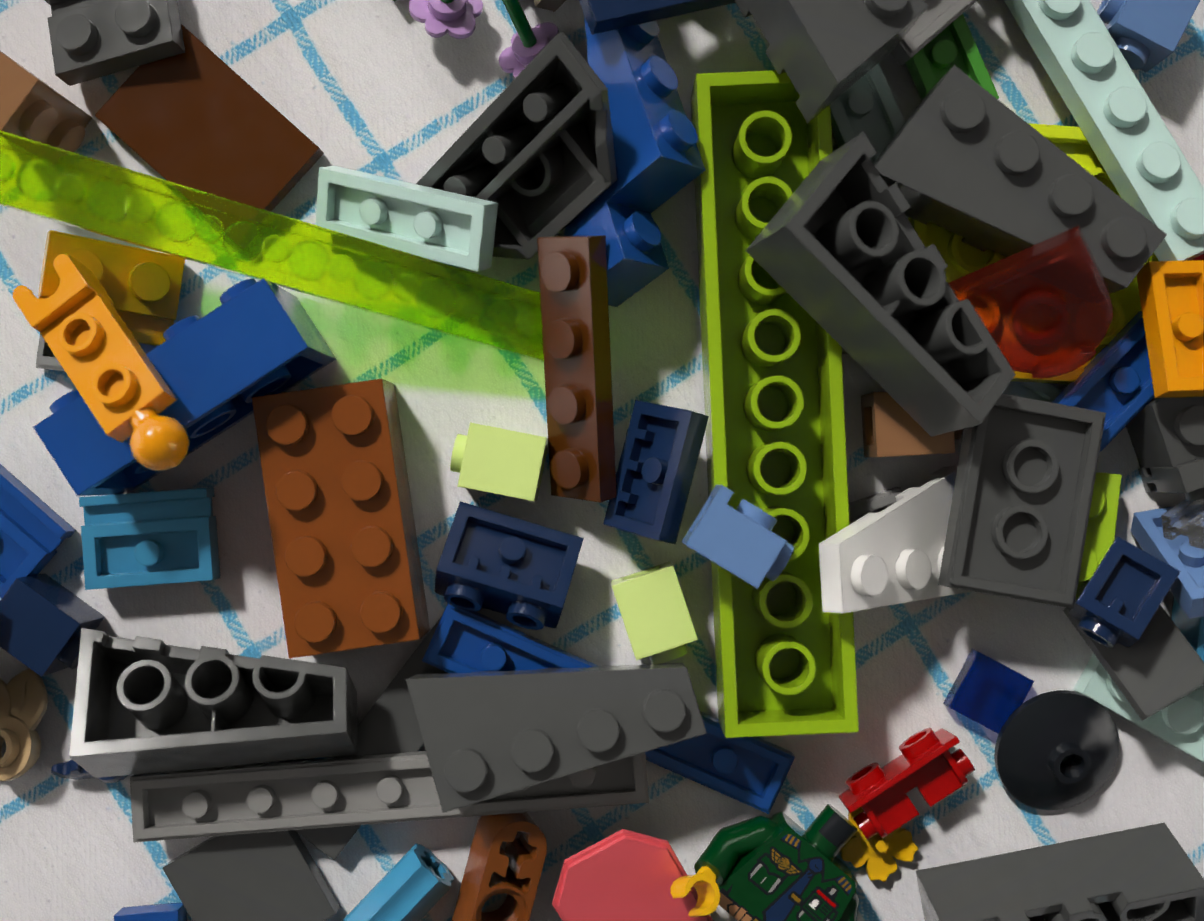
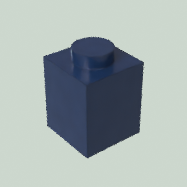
M45 573L16 578L0 600V647L41 677L68 667L75 669L78 667L81 628L96 630L105 616Z

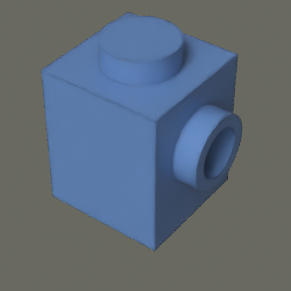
M1103 0L1097 13L1132 70L1140 69L1148 72L1175 51L1200 0Z

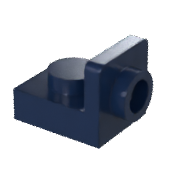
M1117 536L1081 595L1076 600L1074 609L1071 608L1069 614L1080 620L1077 628L1097 643L1114 648L1118 642L1129 648L1139 640L1181 571Z

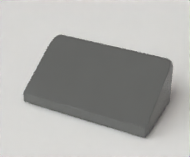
M1161 605L1139 640L1129 648L1118 642L1114 648L1097 643L1077 628L1080 620L1069 614L1071 608L1063 610L1142 721L1204 685L1203 660Z

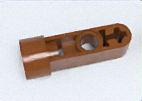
M527 812L484 815L479 818L452 921L530 920L547 854V842L543 832ZM517 832H520L519 838H515ZM503 841L507 842L504 850L501 847ZM499 893L507 894L504 903L498 909L491 912H482L483 905L491 896Z

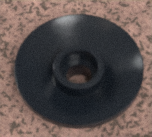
M1068 690L1046 692L1024 702L1003 724L995 745L996 771L1008 792L1027 806L1041 810H1060L1073 807L1093 796L1111 776L1119 755V734L1109 712L1093 698ZM1071 755L1065 763L1060 765L1065 757Z

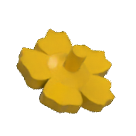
M859 807L852 813L848 812V820L858 831L841 850V858L844 861L851 862L856 868L862 867L865 864L866 873L870 880L886 882L889 874L897 871V864L892 856L901 861L912 862L918 847L912 841L911 832L901 827L883 839L877 834L867 840L853 817L863 811Z

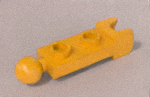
M65 254L58 255L53 262L54 268L60 277V285L57 291L48 298L39 299L34 296L32 290L20 285L13 291L14 301L31 327L41 332L42 337L106 435L121 443L131 436L130 447L133 457L144 468L154 471H167L178 466L188 452L190 442L187 432L176 419L158 415L177 400L113 307L115 303L97 277L75 258Z

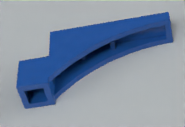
M584 16L588 64L608 89L617 181L566 227L563 236L605 235L608 306L618 307L669 269L661 245V232L651 213L703 173L705 167L696 144L698 141L696 129L687 118L677 91L678 78L672 67L667 63L658 37L660 29L657 21L592 35Z

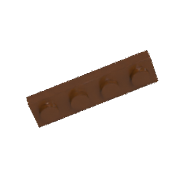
M605 235L538 237L551 495L601 503L617 497Z

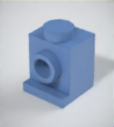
M715 485L681 542L757 589L765 577L774 581L788 563L794 546L771 531L777 522L776 518L744 499L741 500L735 510L727 505L734 492L723 485Z

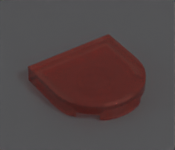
M1079 226L948 283L959 301L969 299L1014 371L1031 373L1032 378L1042 379L1060 376L1076 370L1087 363L1096 354V348L1104 339L1113 318V307L1108 286Z

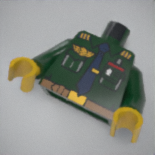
M830 804L826 805L806 831L781 811L775 813L770 818L757 816L723 827L717 832L695 863L694 870L696 874L682 876L673 881L670 888L673 898H683L691 891L693 886L695 887L698 900L695 907L690 910L689 917L710 915L720 905L738 921H857L859 897L856 889L858 882L850 869L836 856L858 829Z

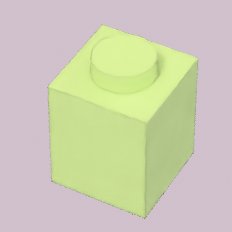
M470 422L468 435L457 434L451 457L450 471L460 473L458 487L537 501L548 449V438Z
M670 561L611 581L636 660L649 656L651 664H661L688 653L685 644L697 641L698 638L674 565Z

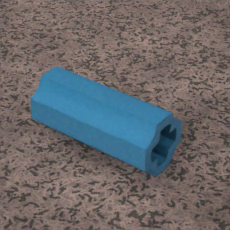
M416 843L342 921H420L452 888L451 883L455 879L447 866L430 849Z

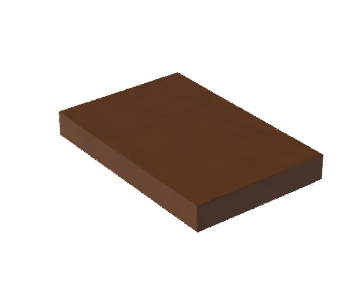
M181 24L185 53L138 66L99 109L95 116L233 241L242 245L324 153Z

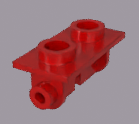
M932 728L921 730L899 746L902 755L882 768L877 762L869 764L848 778L846 785L849 789L838 797L850 813L861 807L863 811L853 817L867 840L877 834L883 839L919 815V812L906 794L916 787L926 803L931 807L960 787L968 784L966 776L975 771L974 766L960 748L952 754L948 750L960 742L957 736L943 728L935 733Z

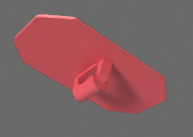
M621 829L565 859L552 900V905L562 921H714L711 915L689 917L690 910L695 907L698 900L697 891L694 886L685 897H672L670 888L673 881L688 875L667 840L626 829Z

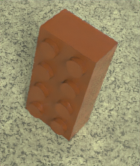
M375 379L252 397L289 659L421 639L430 631L395 384L384 379Z

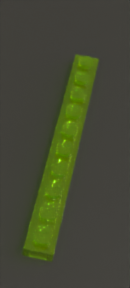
M0 131L1 206L256 280L265 278L277 286L544 363L541 299L539 292Z

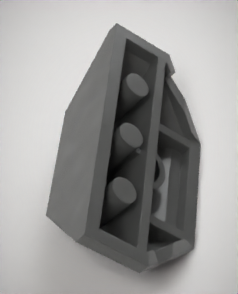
M565 33L556 34L416 184L497 202L498 209L492 257L530 259L538 253V237L557 236L617 181L607 87Z

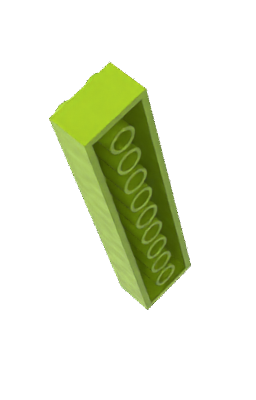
M776 70L696 74L691 94L692 124L698 135L696 144L705 167V171L694 179L704 410L705 415L709 416L705 430L708 497L715 485L725 486L734 492L727 505L736 510L741 500L744 499L777 519L771 531L794 546L793 553L780 575L774 581L765 577L758 589L711 561L718 722L725 738L859 732L854 613L823 612L819 543L849 525L842 349L746 252V249L816 165L833 152L831 106L829 105L807 123L796 105L800 95L786 72L779 75Z

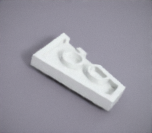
M958 466L938 469L930 474L931 480L921 487H909L895 496V503L881 512L867 513L819 543L823 612L849 613L971 592L938 585Z

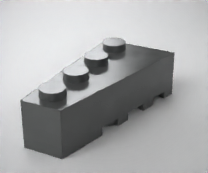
M734 0L744 17L753 16L769 43L765 53L777 73L780 75L786 72L800 95L796 105L807 123L813 120L891 53L929 7L923 0Z
M682 663L416 674L406 679L443 813L706 734L687 667Z

